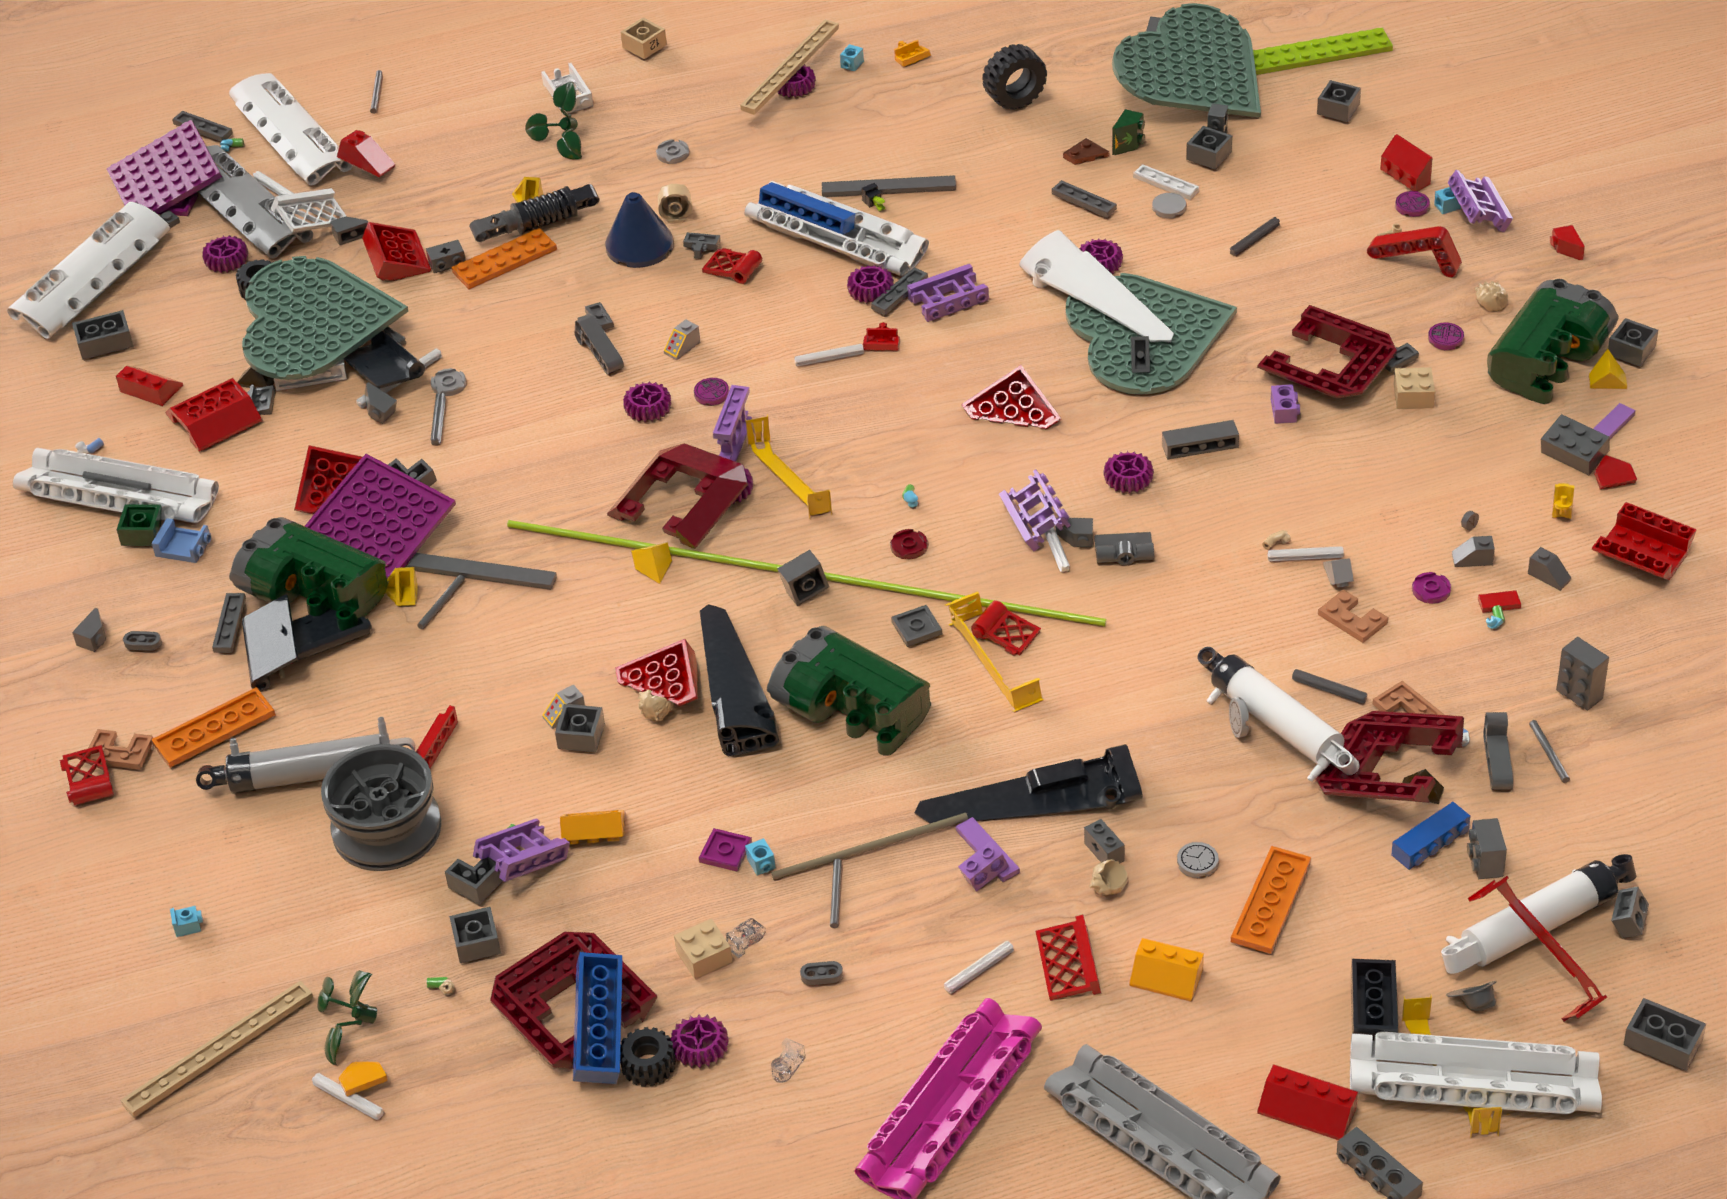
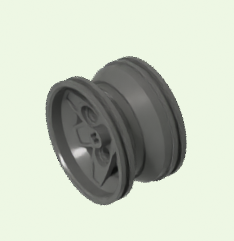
M376 744L365 746L346 754L328 770L322 782L321 796L326 814L331 820L330 830L333 844L338 854L346 862L364 870H394L412 864L423 857L434 846L441 831V816L438 804L433 797L434 785L431 771L423 757L403 746Z

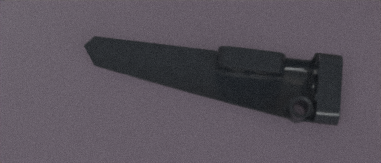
M708 604L700 610V619L711 702L716 717L717 733L722 751L726 756H736L774 747L779 742L778 725L774 712L771 710L726 609Z
M1127 744L1106 749L1104 756L1087 761H1083V759L1069 760L1030 770L1023 777L919 801L914 813L929 824L963 813L967 814L968 819L973 817L976 821H986L1096 808L1113 809L1118 804L1139 800L1143 796ZM1105 795H1113L1115 799L1110 800Z

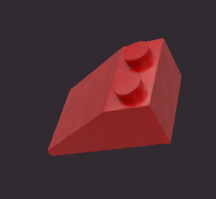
M355 130L340 141L337 158L379 178L395 167V163L373 138L361 130Z

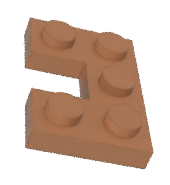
M1344 589L1318 609L1320 617L1362 643L1388 623L1389 618L1374 608L1362 618L1353 614L1350 610L1358 604V598Z
M1404 681L1397 683L1373 698L1372 704L1380 711L1393 712L1402 707L1408 713L1444 715Z
M97 729L88 748L102 745L107 766L141 770L153 745L152 735L134 733L128 747L125 748L113 746L118 737L116 731ZM100 753L91 754L88 759L96 761Z

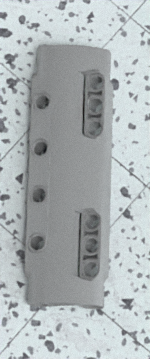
M218 145L206 146L222 177L197 192L258 249L263 251L268 257L276 258L296 237L303 243L309 242L312 239V230L291 232L280 214L274 213L271 209L275 196ZM285 211V212L288 213V214H291V215L293 214V213L290 212V211ZM292 221V223L294 224V226H299V225H301V224H299V223H296V222Z
M1088 1044L1080 1048L1072 1066L1053 1073L1044 1084V1090L1060 1100L1066 1111L1193 1199H1267L1280 1182L1281 1176L1260 1162L1261 1158L1257 1153L1117 1058L1110 1055L1103 1056ZM1093 1078L1096 1079L1097 1081H1099L1101 1084H1103V1085L1106 1086L1107 1088H1109L1110 1090H1112L1113 1092H1115L1116 1094H1118L1120 1097H1122L1123 1099H1125L1126 1101H1128V1102L1131 1103L1132 1105H1134L1135 1107H1137L1139 1110L1135 1109L1134 1107H1132L1131 1105H1129L1128 1103H1126L1124 1100H1122L1121 1098H1119L1118 1096H1116L1115 1094H1113L1112 1092H1110L1108 1089H1106L1105 1087H1103L1102 1085H1100L1099 1083H1097L1096 1081H1094ZM1197 1149L1245 1182L1243 1183L1242 1181L1234 1177L1232 1174H1230L1229 1172L1215 1164L1213 1161L1199 1153Z

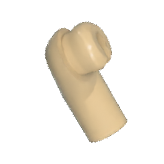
M1282 530L1271 534L1262 545L1265 549L1269 550L1277 541L1281 540L1285 544L1291 537L1287 534V531Z

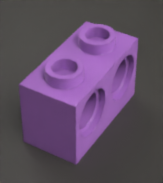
M1293 385L1271 386L1270 400L1274 423L1297 422V415H1300V405L1296 404L1298 403V394L1294 392Z
M990 841L958 867L966 881L977 892L1008 868L1009 865L1003 854Z

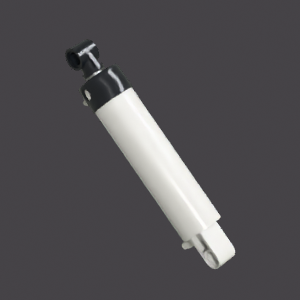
M1204 647L1199 651L1198 661L1212 673L1211 682L1216 688L1207 699V702L1212 704L1222 693L1230 699L1241 697L1245 701L1250 714L1317 764L1307 778L1309 781L1313 782L1330 763L1347 775H1353L1358 771L1359 762L1349 751L1343 748V735L1256 671L1253 666L1235 654L1223 657L1212 647Z
M1628 854L1615 856L1611 860L1612 866H1607L1602 861L1594 860L1577 870L1574 869L1570 875L1520 901L1549 932L1586 911L1615 898L1618 893V882L1628 883L1637 877L1633 858ZM1509 906L1462 931V938L1460 939L1454 936H1447L1446 941L1450 945L1443 948L1441 953L1446 971L1454 974L1474 964L1483 967L1538 937Z

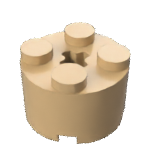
M683 184L663 186L658 194L659 214L668 222H683L692 212L691 194Z

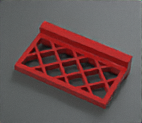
M1083 914L1075 916L1076 921L1035 931L1050 1001L1092 991L1093 995L1101 993L1088 929ZM1074 929V933L1070 938L1063 936L1065 931ZM1047 935L1054 936L1049 943L1043 941L1041 937ZM1059 939L1066 942L1061 949L1054 946ZM1070 945L1078 948L1073 955L1066 952ZM1050 950L1057 953L1052 960L1045 957ZM1062 955L1069 958L1065 965L1058 963ZM1074 961L1082 964L1077 971L1070 969ZM1054 966L1061 969L1056 976L1049 974ZM1066 972L1073 975L1068 982L1061 979ZM1078 978L1086 983V985L1078 987L1073 984ZM1057 983L1064 986L1061 991H1052Z

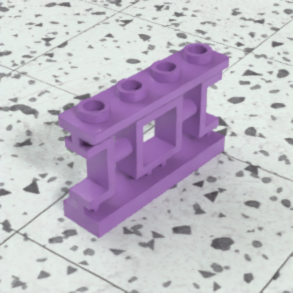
M1455 170L1450 176L1448 184L1469 222L1474 224L1477 220L1478 223H1481L1483 219L1492 221L1499 231L1505 232L1513 217L1491 179L1484 176L1482 180L1476 178L1475 181L1465 179L1459 170Z
M970 263L907 285L910 302L915 304L922 301L925 304L921 308L922 315H925L927 322L988 301L989 288L985 284L975 286L976 273L973 272V267ZM952 290L956 293L947 297L943 296V293Z
M731 385L714 428L713 439H718L717 444L721 445L719 456L736 462L747 435L745 419L751 420L752 417L748 416V411H745V403L750 393L749 387Z
M1036 469L1033 471L1034 476H1028L1031 483L1020 491L1016 492L1012 487L1009 493L1006 490L999 493L1023 539L1033 552L1040 548L1038 542H1044L1041 535L1055 525L1059 530L1063 529V525H1066L1067 528L1071 526L1067 520L1070 518L1064 508H1060L1063 504L1057 496L1054 497L1056 492L1051 485H1047L1049 482L1048 478L1044 473L1040 474ZM1038 483H1040V485L1042 486L1044 492L1046 493L1045 495H1043V493L1040 491ZM1014 499H1016L1017 502L1020 503L1018 506L1020 507L1021 511H1019L1017 505L1014 502ZM1043 502L1045 507L1030 516L1028 510ZM1052 506L1054 507L1057 515L1059 516V519H1057L1053 514L1054 511L1051 508ZM1027 523H1029V524L1032 526V531H1033L1034 534H1035L1034 536H1033L1032 532L1030 531V529H1029Z
M536 818L477 839L475 841L473 857L480 858L481 860L490 857L496 862L495 871H501L499 878L506 882L565 860L570 842L565 838L548 839L543 835L545 827L539 826L540 820ZM521 846L525 850L519 851L515 847Z

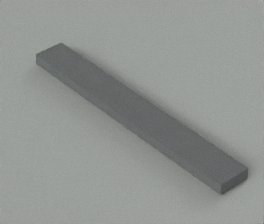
M955 175L822 182L823 197L862 195V188L872 183L878 186L881 194L956 190Z
M416 553L408 564V567H414L415 571L456 577L462 575L464 578L549 590L552 589L557 578L556 572L422 553Z

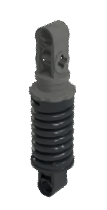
M587 184L573 190L565 186L552 193L542 194L540 197L536 196L533 199L530 198L521 202L511 203L510 210H503L498 214L474 220L470 223L469 227L477 242H483L505 233L509 234L514 230H517L519 234H523L528 230L538 228V225L540 227L544 226V223L549 225L550 221L555 223L556 219L561 221L562 217L564 219L576 217L578 215L577 210L595 206L599 203L600 198L592 184Z

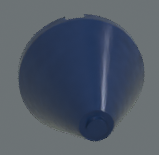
M631 192L626 195L605 241L606 252L616 264H619V262L626 263L627 267L630 268L655 265L666 258L665 254L668 251H672L674 245L673 236L669 228L639 193Z

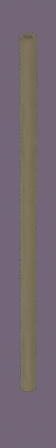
M966 813L773 871L771 872L772 878L776 880L831 863L835 859L841 860L968 820V816Z

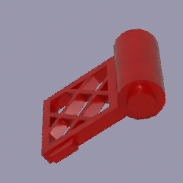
M722 248L713 254L703 266L702 272L730 277L737 283L744 284L762 263L763 258L755 250L741 253L732 251V249Z
M997 600L992 601L971 626L972 634L976 638H988L1005 647V651L1014 656L1016 654L1020 656L1041 630L1040 627L1008 611L1006 606ZM1011 619L1016 622V625L1007 626L1006 621ZM1022 629H1030L1033 632L1023 635ZM1018 630L1019 635L1010 636L1009 631ZM1005 631L1006 637H998L995 634ZM1021 640L1022 645L1018 648L1011 641Z
M102 745L62 755L63 759L59 761L62 772L66 771L70 791L66 793L69 803L73 802L75 806L114 795ZM100 753L96 761L88 759L91 754ZM73 759L81 760L76 767L70 765L68 761ZM85 762L92 765L88 772L81 770ZM96 768L104 770L102 775H92ZM77 773L84 776L82 780L73 782V778Z

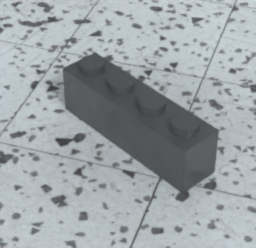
M1234 420L1163 431L1162 447L1167 460L1239 448V432Z

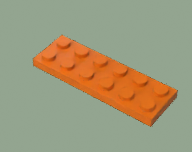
M538 228L451 267L452 273L469 290L556 251L557 245Z
M256 687L151 740L153 746L171 768L276 714L273 707Z
M1271 846L1233 930L1231 943L1269 954L1272 953L1310 866V856Z

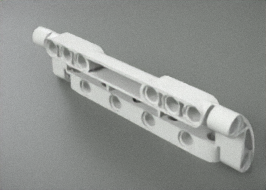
M273 74L254 75L242 80L231 88L229 96L233 99L236 106L308 185L317 184L335 166L342 172H347L352 168V164L337 158L339 146Z
M774 181L770 182L856 213L854 229L842 235L771 207L761 205L759 202L757 204L748 203L744 211L746 217L762 222L771 229L795 238L809 240L848 255L852 260L870 267L874 265L876 267L882 266V269L886 268L887 271L900 276L908 273L919 263L929 246L928 239L915 235L905 227L793 185L785 186Z
M129 202L93 232L88 239L56 267L30 287L24 295L7 309V313L14 320H19L23 317L41 336L46 339L50 338L149 252L170 231L168 223L149 208Z
M36 448L32 455V467L17 473L13 479L14 489L28 491L40 497L116 512H122L125 504L161 505L162 520L169 518L191 523H198L205 517L212 507L219 490V483L217 481L199 478L197 474L63 449L47 450ZM87 471L150 483L151 489L183 495L156 490L148 491L85 479L81 476L60 472L83 475V472Z
M1378 1032L1375 1035L1374 1041H1372V1035L1352 1033L1350 1089L1358 1091V1094L1377 1095L1380 1099L1477 1108L1501 1107L1503 1110L1570 1114L1574 1111L1597 1113L1601 1111L1602 1095L1598 1081V1052L1578 1051L1576 1057L1575 1049L1564 1045L1395 1032ZM1376 1060L1398 1061V1062H1411V1063H1424V1064H1437V1066L1418 1065V1064H1405V1063H1392V1062H1379V1061H1376ZM1511 1070H1514V1071H1527V1072H1539V1073H1552V1074H1565V1075H1572V1077H1571V1076H1559V1075H1546V1074H1533V1073L1511 1072Z

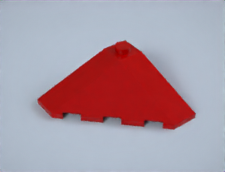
M1022 365L961 404L969 417L974 420L985 419L996 423L1007 422L1018 426L1039 427V429H1048L1061 420V417Z
M308 445L294 511L309 514L317 512L361 460L362 456Z
M686 639L615 667L617 682L620 685L630 686L639 692L651 690L653 696L664 697L678 706L697 699V661L695 651Z

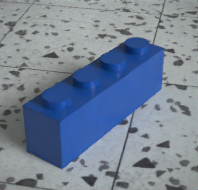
M1451 802L1392 842L1391 856L1408 870L1420 865L1427 857L1435 855L1439 849L1451 844L1460 835L1466 834L1470 828L1471 815L1456 803Z

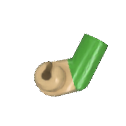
M447 977L427 978V988H439L445 995H451L455 990L454 984Z

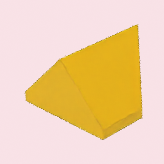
M524 176L512 193L515 201L521 202L530 198L533 199L536 196L540 197L543 194L541 178Z
M1607 349L1589 373L1590 389H1627L1626 374L1609 349Z
M668 542L631 550L635 569L660 584L672 562Z
M414 567L395 568L387 579L389 584L385 593L396 606L416 605L418 583Z

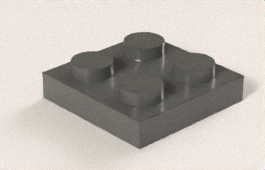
M927 605L891 617L892 624L907 647L943 635L941 626Z

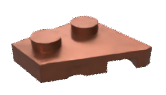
M1087 138L1063 152V158L1074 165L1095 161V157L1102 155L1104 158L1109 157L1108 150Z

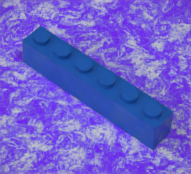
M773 182L760 188L759 204L771 207L842 235L854 229L856 213Z

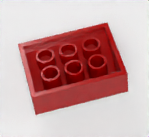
M368 222L362 239L377 278L394 281L431 271L416 230Z

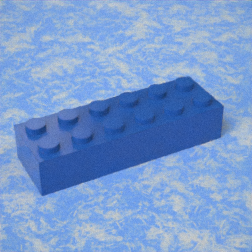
M579 953L576 965L573 1081L617 1084L620 1073L622 955Z

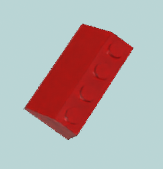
M1273 1064L1265 1081L1257 1114L1340 1140L1345 1136L1356 1111L1358 1091Z

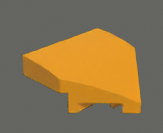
M918 40L908 44L904 41H899L898 48L894 49L895 61L903 67L931 56L930 50L919 46Z
M352 1062L338 1078L346 1097L388 1081L387 1075L379 1062Z

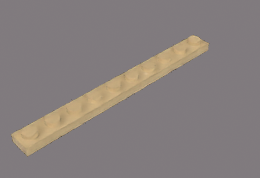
M825 19L740 105L741 111L755 115L839 29V23Z
M301 981L297 982L121 1099L122 1105L134 1118L313 999L312 992Z

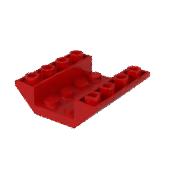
M234 378L170 407L165 412L174 424L180 422L188 431L191 443L199 452L262 421L251 397Z
M1625 502L1617 513L1615 526L1606 538L1603 536L1599 537L1592 550L1670 580L1686 558L1697 529Z

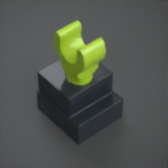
M875 183L862 188V201L869 208L875 205L878 211L885 209V206H883L885 200L881 198V192Z

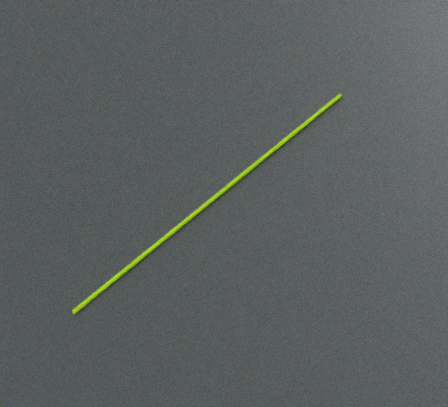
M508 520L507 523L509 528L636 549L657 545ZM669 547L670 554L774 572H778L777 568L782 566ZM824 572L828 581L948 601H955L965 597V595ZM980 598L981 605L984 607H988L994 601ZM1002 602L1008 611L1106 626V619Z

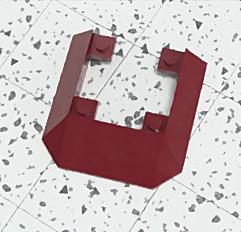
M1309 305L1301 314V320L1292 329V336L1305 341L1315 336L1341 346L1340 354L1352 358L1339 374L1323 368L1318 374L1289 364L1291 356L1274 350L1270 356L1266 355L1260 361L1257 368L1329 396L1343 398L1363 394L1394 357L1397 349L1388 333Z
M685 443L659 450L607 512V516L623 521L625 518L635 522L645 510L644 504L639 503V500L656 480L667 484L677 471L698 478L701 481L694 491L701 498L683 519L672 515L662 528L665 534L678 538L680 544L696 549L748 485L743 464Z
M1371 711L1348 722L1341 732L1344 737L1343 748L1349 751L1359 762L1358 771L1353 775H1347L1330 763L1315 780L1325 795L1430 803L1428 795L1435 785L1434 777L1414 776L1410 784L1380 781L1379 773H1374L1373 770L1385 751L1397 752L1402 744L1432 746L1433 754L1452 756L1456 748H1462L1464 717Z
M564 931L495 976L490 1002L554 1068L573 1069L574 1035L560 1043L540 1021L552 1014L551 1007L546 1002L576 983V965L580 952L616 955L595 933ZM622 961L621 1001L623 1003L621 1004V1026L625 1029L638 1019L643 1022L658 997Z

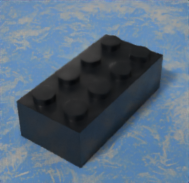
M1352 959L1351 1014L1353 1034L1372 1035V1041H1374L1375 1035L1378 1032L1398 1033L1396 960Z

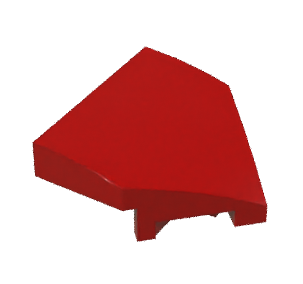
M885 322L879 323L877 328H867L863 340L864 350L898 351L900 342L898 329L888 328Z
M1608 455L1603 457L1594 472L1600 490L1636 483L1637 481L1630 463Z

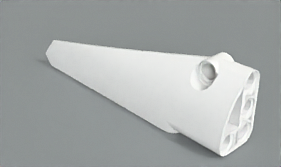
M1060 230L1054 231L1042 238L1021 259L1019 265L1029 276H1033L1032 282L1034 286L1043 288L1050 285L1095 308L1137 334L1149 336V341L1171 342L1174 333L1089 252H1082Z

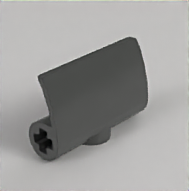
M1151 532L1101 534L1094 536L1097 563L1118 562L1126 566L1132 564L1133 561L1154 560V544L1152 543Z

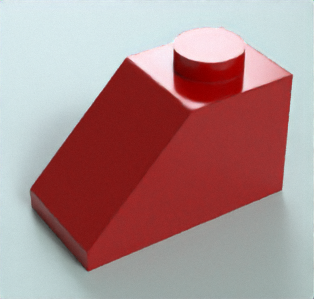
M1574 226L1553 228L1550 244L1554 246L1556 252L1577 260H1583L1585 245Z

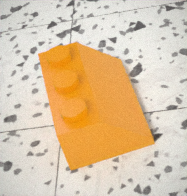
M624 810L563 814L560 816L561 839L565 838L570 844H578L579 840L587 839V843L599 842V838H607V841H619L620 837L624 836Z
M1142 938L1135 954L1129 986L1191 1002L1203 972L1204 953Z

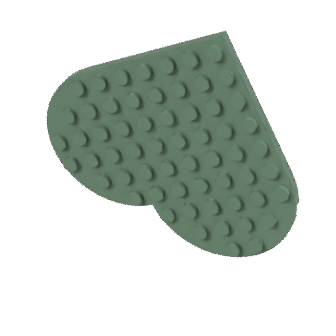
M1197 3L1182 4L1178 8L1173 7L1160 18L1156 32H1138L1137 35L1132 37L1129 35L1121 40V43L1114 51L1112 68L1119 83L1132 95L1152 105L1209 112L1213 103L1228 105V114L1258 118L1261 114L1250 35L1246 29L1239 25L1240 22L1230 14L1227 16L1220 12L1221 9Z
M306 256L292 257V260L284 262L278 260L259 270L249 281L250 285L246 289L247 307L256 320L247 328V333L242 340L244 357L255 371L267 377L295 380L315 376L333 367L408 312V306L327 259L319 257L307 259Z
M1120 273V276H1114L1174 333L1171 342L1149 341L1150 372L1132 373L1130 337L1141 335L1070 295L1066 301V319L1069 326L1076 334L1091 342L1088 348V365L1092 374L1109 388L1126 394L1159 393L1182 383L1191 374L1237 313L1236 306L1152 279L1127 273Z

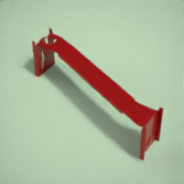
M1508 876L1497 883L1493 880L1468 897L1469 902L1485 897L1497 888L1509 902L1508 905L1565 969L1574 978L1578 979L1589 999L1561 1018L1563 1022L1573 1016H1576L1577 1019L1607 998V995L1603 996L1597 986L1515 896L1507 883ZM1588 987H1592L1598 995L1594 1000Z

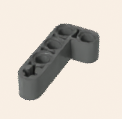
M593 314L575 321L574 334L576 340L580 345L587 344L606 374L624 368L622 357Z
M1507 712L1485 713L1483 739L1491 790L1513 789V773L1507 740Z

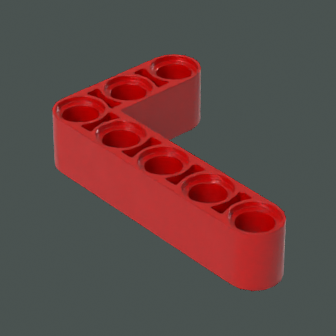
M1442 226L1376 236L1367 248V254L1374 259L1432 250L1441 272L1446 277H1454L1462 264L1449 231Z

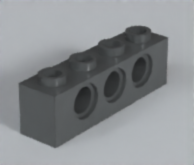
M1357 1126L1337 1141L1336 1155L1343 1163H1347L1352 1167L1358 1176L1366 1179L1376 1191H1380L1387 1199H1418L1422 1196L1423 1182Z

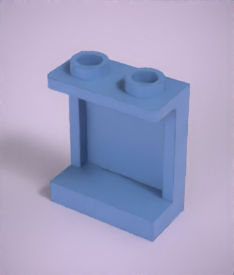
M167 518L152 542L155 557L197 563L199 557L203 555L205 547L211 541V533L209 532L208 525H203L200 531L178 528L175 526L174 519Z

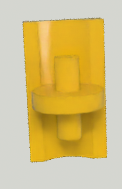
M1565 483L1555 484L1552 508L1553 518L1565 517L1571 519L1574 485Z

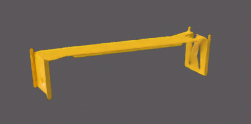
M768 414L766 417L751 420L745 419L748 446L750 444L752 451L808 506L809 519L810 515L830 511L832 515L830 490L814 492L775 453L773 454L769 443ZM762 421H763V441H764V444H765V448H763V449H757L756 444H755V437H754V433H753V429H752L751 423H753V427H754V431H755V435H756V443H759V442H762Z
M978 591L945 604V606L949 605L952 623L948 625H954L963 634L1011 706L1015 708V710H1012L1013 712L1044 700L1041 694L1039 678L1010 690L1003 683V678L964 623L965 620L983 613ZM975 600L974 602H972V603L969 604L968 606L959 608V607H961V606H963V605H965V604H967V603H969V602Z
M1431 994L1430 997L1405 999L1404 996L1402 1022L1405 1021V1025L1411 1034L1431 1035L1428 1024L1432 1002ZM1462 1106L1468 1113L1470 1121V1139L1472 1134L1479 1133V1122H1481V1135L1497 1131V1136H1499L1502 1115L1501 1107L1477 1108Z

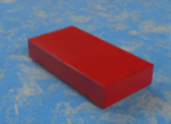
M1517 590L1478 595V602L1482 613L1492 612V608L1496 605L1501 606L1502 611L1521 608V601Z

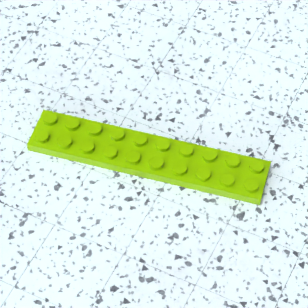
M1375 28L1253 50L1256 75L1390 52L1393 51V45L1383 28Z

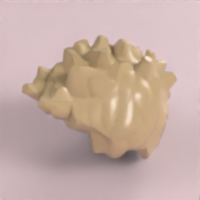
M1486 281L1484 285L1480 283L1479 287L1475 288L1476 300L1487 311H1502L1507 306L1508 294L1498 282L1491 281L1488 283Z
M651 690L639 692V709H642L641 714H645V718H651L652 721H662L673 708L674 704L671 701H667L664 697L651 695Z
M1106 860L1094 867L1093 878L1089 887L1094 888V892L1099 893V895L1117 894L1126 885L1127 872L1118 861Z

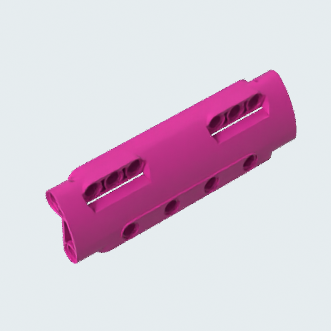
M985 998L974 1013L968 1014L963 1018L867 1145L869 1151L854 1169L857 1177L891 1198L916 1199L928 1182L932 1183L938 1178L1031 1051V1043L1042 1029L1041 1023L1030 1016L1004 1014L995 1000ZM991 1033L989 1037L986 1039V1041L983 1043V1045L980 1047V1049L977 1051V1053L967 1064V1066L964 1068V1070L960 1072L962 1068L966 1065V1063L969 1061V1059L972 1057V1055L975 1053V1051L978 1049V1047L981 1045V1043L984 1041V1039L987 1037V1035ZM921 1124V1127L918 1129V1131L915 1133V1135L912 1137V1139L909 1141V1143L906 1145V1147L903 1149V1151L900 1153V1155L896 1158V1160L893 1162V1164H892L891 1166H889V1165L891 1164V1162L895 1159V1157L898 1155V1153L901 1151V1149L904 1147V1145L907 1143V1141L910 1139V1137L913 1135V1133L916 1131V1129L919 1127V1125Z

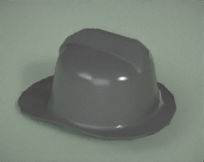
M1497 981L1481 986L1454 990L1447 993L1446 996H1460L1469 1009L1483 1011L1496 1005L1493 985Z

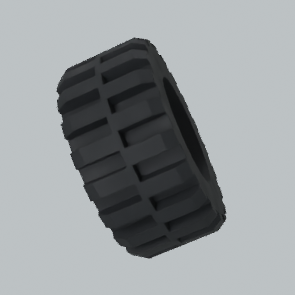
M1012 44L1009 47L1001 48L999 52L996 51L994 56L988 60V65H985V73L982 75V84L987 94L999 106L1005 109L1010 108L1011 110L1017 109V107L1023 108L1026 104H1031L1032 100L1039 97L1038 94L1043 91V85L1047 81L1045 63L1030 47L1023 44ZM1023 69L1022 74L1015 82L1006 85L1009 77L1014 72Z

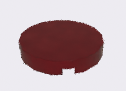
M905 529L893 535V539L890 541V548L896 557L907 560L916 559L927 551L928 540L921 531L916 532L914 529Z

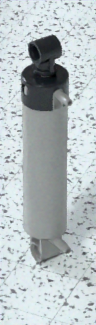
M384 717L378 718L379 734L239 753L236 738H231V754L226 756V767L225 765L202 766L197 773L196 783L203 790L228 784L231 793L234 794L262 788L324 780L326 773L335 762L356 749L376 744H394L399 746L407 745L415 751V742L407 737L389 740ZM208 774L212 779L206 781L202 778V775Z

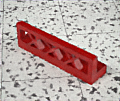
M449 705L444 714H438L416 750V753L423 757L430 769L458 723L455 706Z

